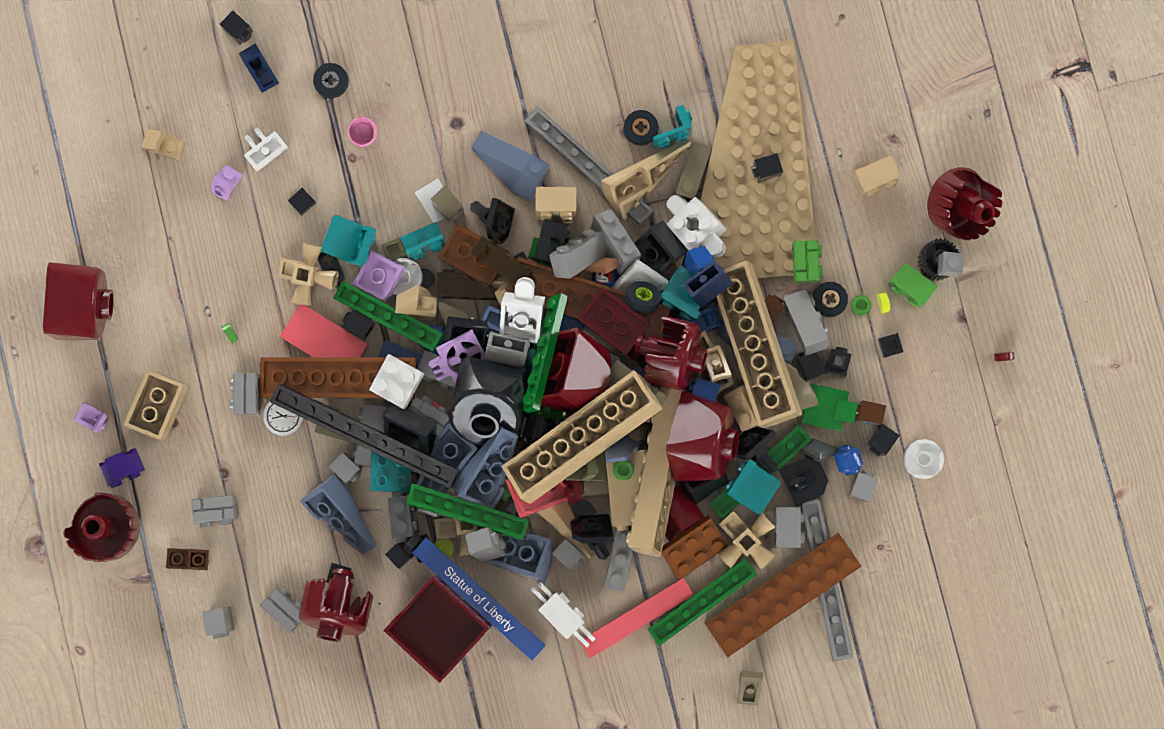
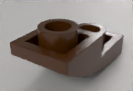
M167 548L166 568L208 570L209 550Z

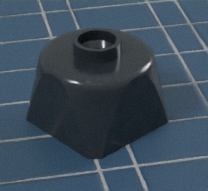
M472 357L462 359L449 413L450 424L454 431L462 439L478 446H483L491 437L497 434L500 426L518 434L524 412L523 397L527 392L530 373L524 368Z

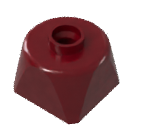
M49 262L47 266L43 316L44 334L56 340L99 339L103 334L106 319L110 320L112 318L114 309L113 290L107 287L105 272L97 267Z
M578 328L559 331L541 405L574 414L605 392L612 370L609 351Z
M682 391L666 445V455L673 480L701 481L720 479L726 471L729 460L735 459L738 450L739 431L734 429L733 411L730 407Z

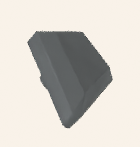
M812 438V441L803 448L802 452L808 455L810 459L821 462L835 455L839 448Z

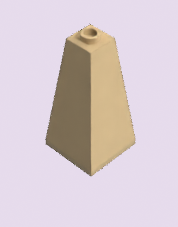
M646 449L633 451V455L627 460L633 465L634 472L632 477L626 481L618 480L614 476L613 468L616 462L606 463L612 528H616L617 531L629 530V526L633 524L631 523V514L635 511L637 505L635 503V495L640 489L639 475L643 471V456Z

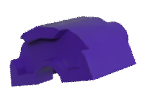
M136 448L125 453L115 454L105 459V462L99 463L107 485L111 488L123 484L121 480L129 477V480L141 476L140 472L145 471Z

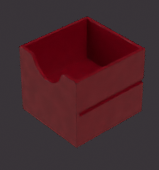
M436 575L431 577L412 601L383 631L440 683L493 625Z

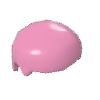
M359 117L349 124L348 136L353 144L359 147H366L372 145L377 138V126L371 119Z

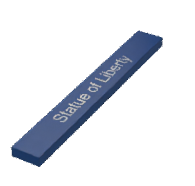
M427 537L412 551L416 557L531 660L546 646Z

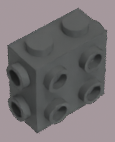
M404 492L393 493L392 498H388L392 539H397L398 542H408L416 532H419L418 520H414V512H417V507L406 504L408 496Z

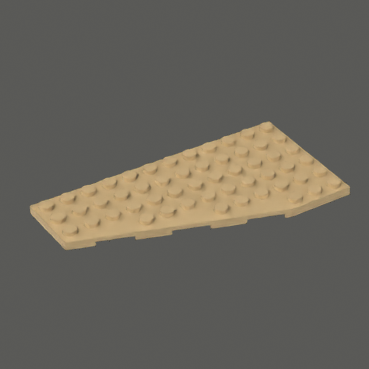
M794 41L735 46L700 199L727 229L719 237L724 242L726 250L721 257L714 258L723 269L748 261L753 265L757 279L794 276L792 243L794 241L816 240ZM778 153L783 169L782 175L758 182L757 177L754 178L751 171L754 160Z

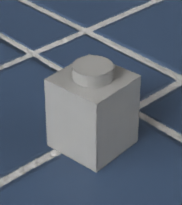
M941 253L939 255L938 275L958 277L963 274L964 253Z
M343 452L329 466L346 484L356 482L361 476L359 472L362 469Z
M865 470L862 473H856L848 496L870 502L878 479L873 477V473Z
M567 539L552 553L569 570L572 567L576 570L583 562L581 559L583 554Z

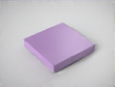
M370 250L367 262L361 267L352 285L388 303L406 268Z

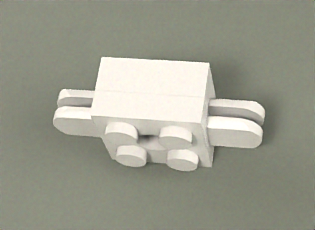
M679 195L670 197L667 201V208L674 217L667 225L688 250L705 246L713 258L721 257L726 247L719 237L727 230L725 226L698 198L694 197L688 203Z
M522 277L518 279L514 293L505 292L501 304L499 333L537 343L543 328L545 297L534 295L535 284L530 278Z
M538 581L536 584L550 597L547 600L534 586L531 588L533 593L544 603L538 610L566 639L574 634L588 647L590 644L577 629L580 628L592 642L596 638L582 625L585 622L583 619L584 614L577 607L573 609L568 604L570 599L563 592L558 594L556 591L552 594L541 581Z

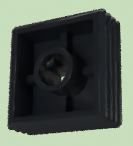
M449 316L442 344L473 330L484 350L489 326L486 321ZM461 342L462 346L466 348L475 345L471 342ZM453 346L448 351L447 358L455 355L456 350ZM479 352L471 357L480 359L481 354ZM461 353L459 357L464 359L467 357V354Z

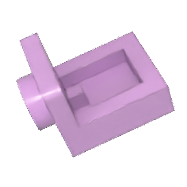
M225 165L213 179L211 191L217 197L228 201L231 191L242 180L243 174Z
M82 402L73 418L74 421L92 429L96 433L99 430H103L108 421L106 419L107 415L85 402Z

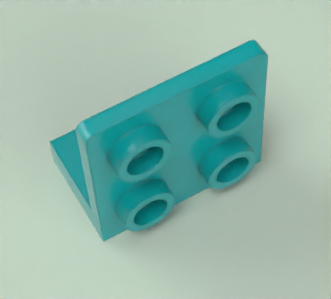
M437 222L400 237L407 256L410 260L414 259L415 261L424 258L425 253L430 251L435 253L444 248L443 245L446 244Z

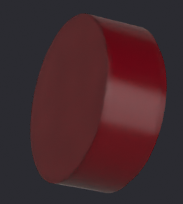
M1014 352L994 353V361L996 362L1015 359Z

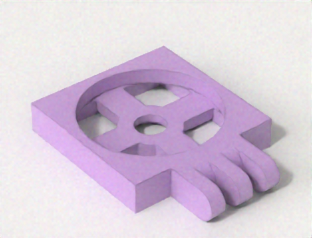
M470 330L436 347L439 357L431 360L428 364L430 368H433V373L437 374L435 377L438 381L451 375L456 383L458 372L454 371L451 366L461 363L460 354L466 353L467 357H471L480 352V359L484 360L485 352L473 330ZM461 342H471L475 345L466 348L462 346ZM453 346L456 350L455 355L446 359L448 351Z

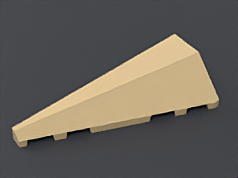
M685 140L672 145L601 180L604 196L620 219H626L628 217L626 214L632 207H637L640 204L638 201L644 194H649L668 173V168L680 160V155L686 149L692 147L691 141Z
M567 501L537 512L589 559L593 558L596 553L593 549H590L587 543L583 544L572 539L570 522L576 516Z

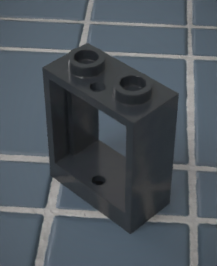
M395 404L387 407L383 413L384 433L430 454L437 437V422L407 407L402 409Z

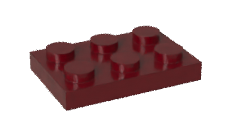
M601 287L578 318V321L625 356L635 345L638 336L643 335L651 324L603 287Z

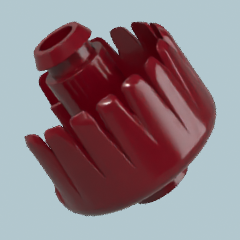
M956 167L950 169L935 181L929 192L927 200L928 216L935 227L958 239L966 241L978 239L979 235H985L989 232V229L986 227H994L996 224L993 217L998 218L1001 214L995 207H1002L1003 201L1000 199L1002 191L993 184L983 180L978 173L970 168Z
M662 316L661 319L665 320L663 325L669 327L663 328V334L671 337L663 336L660 338L650 335L647 338L645 334L639 335L635 343L634 354L638 357L643 355L645 362L650 365L644 366V371L648 373L644 374L646 382L681 391L688 386L693 372L702 373L706 363L707 349L700 348L701 329L697 324L669 316Z
M95 493V496L88 498L78 507L71 521L72 525L64 529L63 535L65 539H69L66 541L68 547L73 549V553L82 557V559L93 562L114 561L129 553L136 544L140 533L139 517L132 504L123 497L110 493Z
M337 568L331 573L333 579L329 580L327 591H325V579H318L317 582L316 579H312L306 582L298 614L302 623L318 629L316 637L332 642H341L342 634L360 635L364 633L373 602V595L370 591H367L366 597H363L362 602L361 598L357 597L352 605L349 606L354 585L351 583V580L355 579L354 574L349 570Z

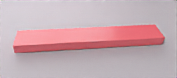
M682 578L591 633L596 638L593 642L586 636L585 640L590 644L588 647L582 642L581 644L588 656L592 658L694 594L685 579Z

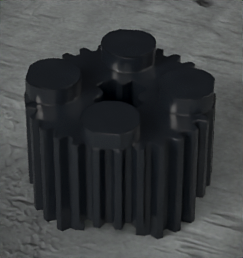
M936 238L920 250L917 257L919 259L917 261L919 263L918 267H920L919 270L923 276L928 279L932 278L933 281L936 279L937 281L947 279L950 276L938 275V261H936V257L943 252H961H958L959 249H956V245L953 246V242L949 243V240L946 241V238L943 240L942 238Z
M523 413L518 441L533 444L562 422Z

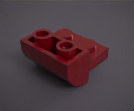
M683 485L674 488L665 532L668 541L705 517Z

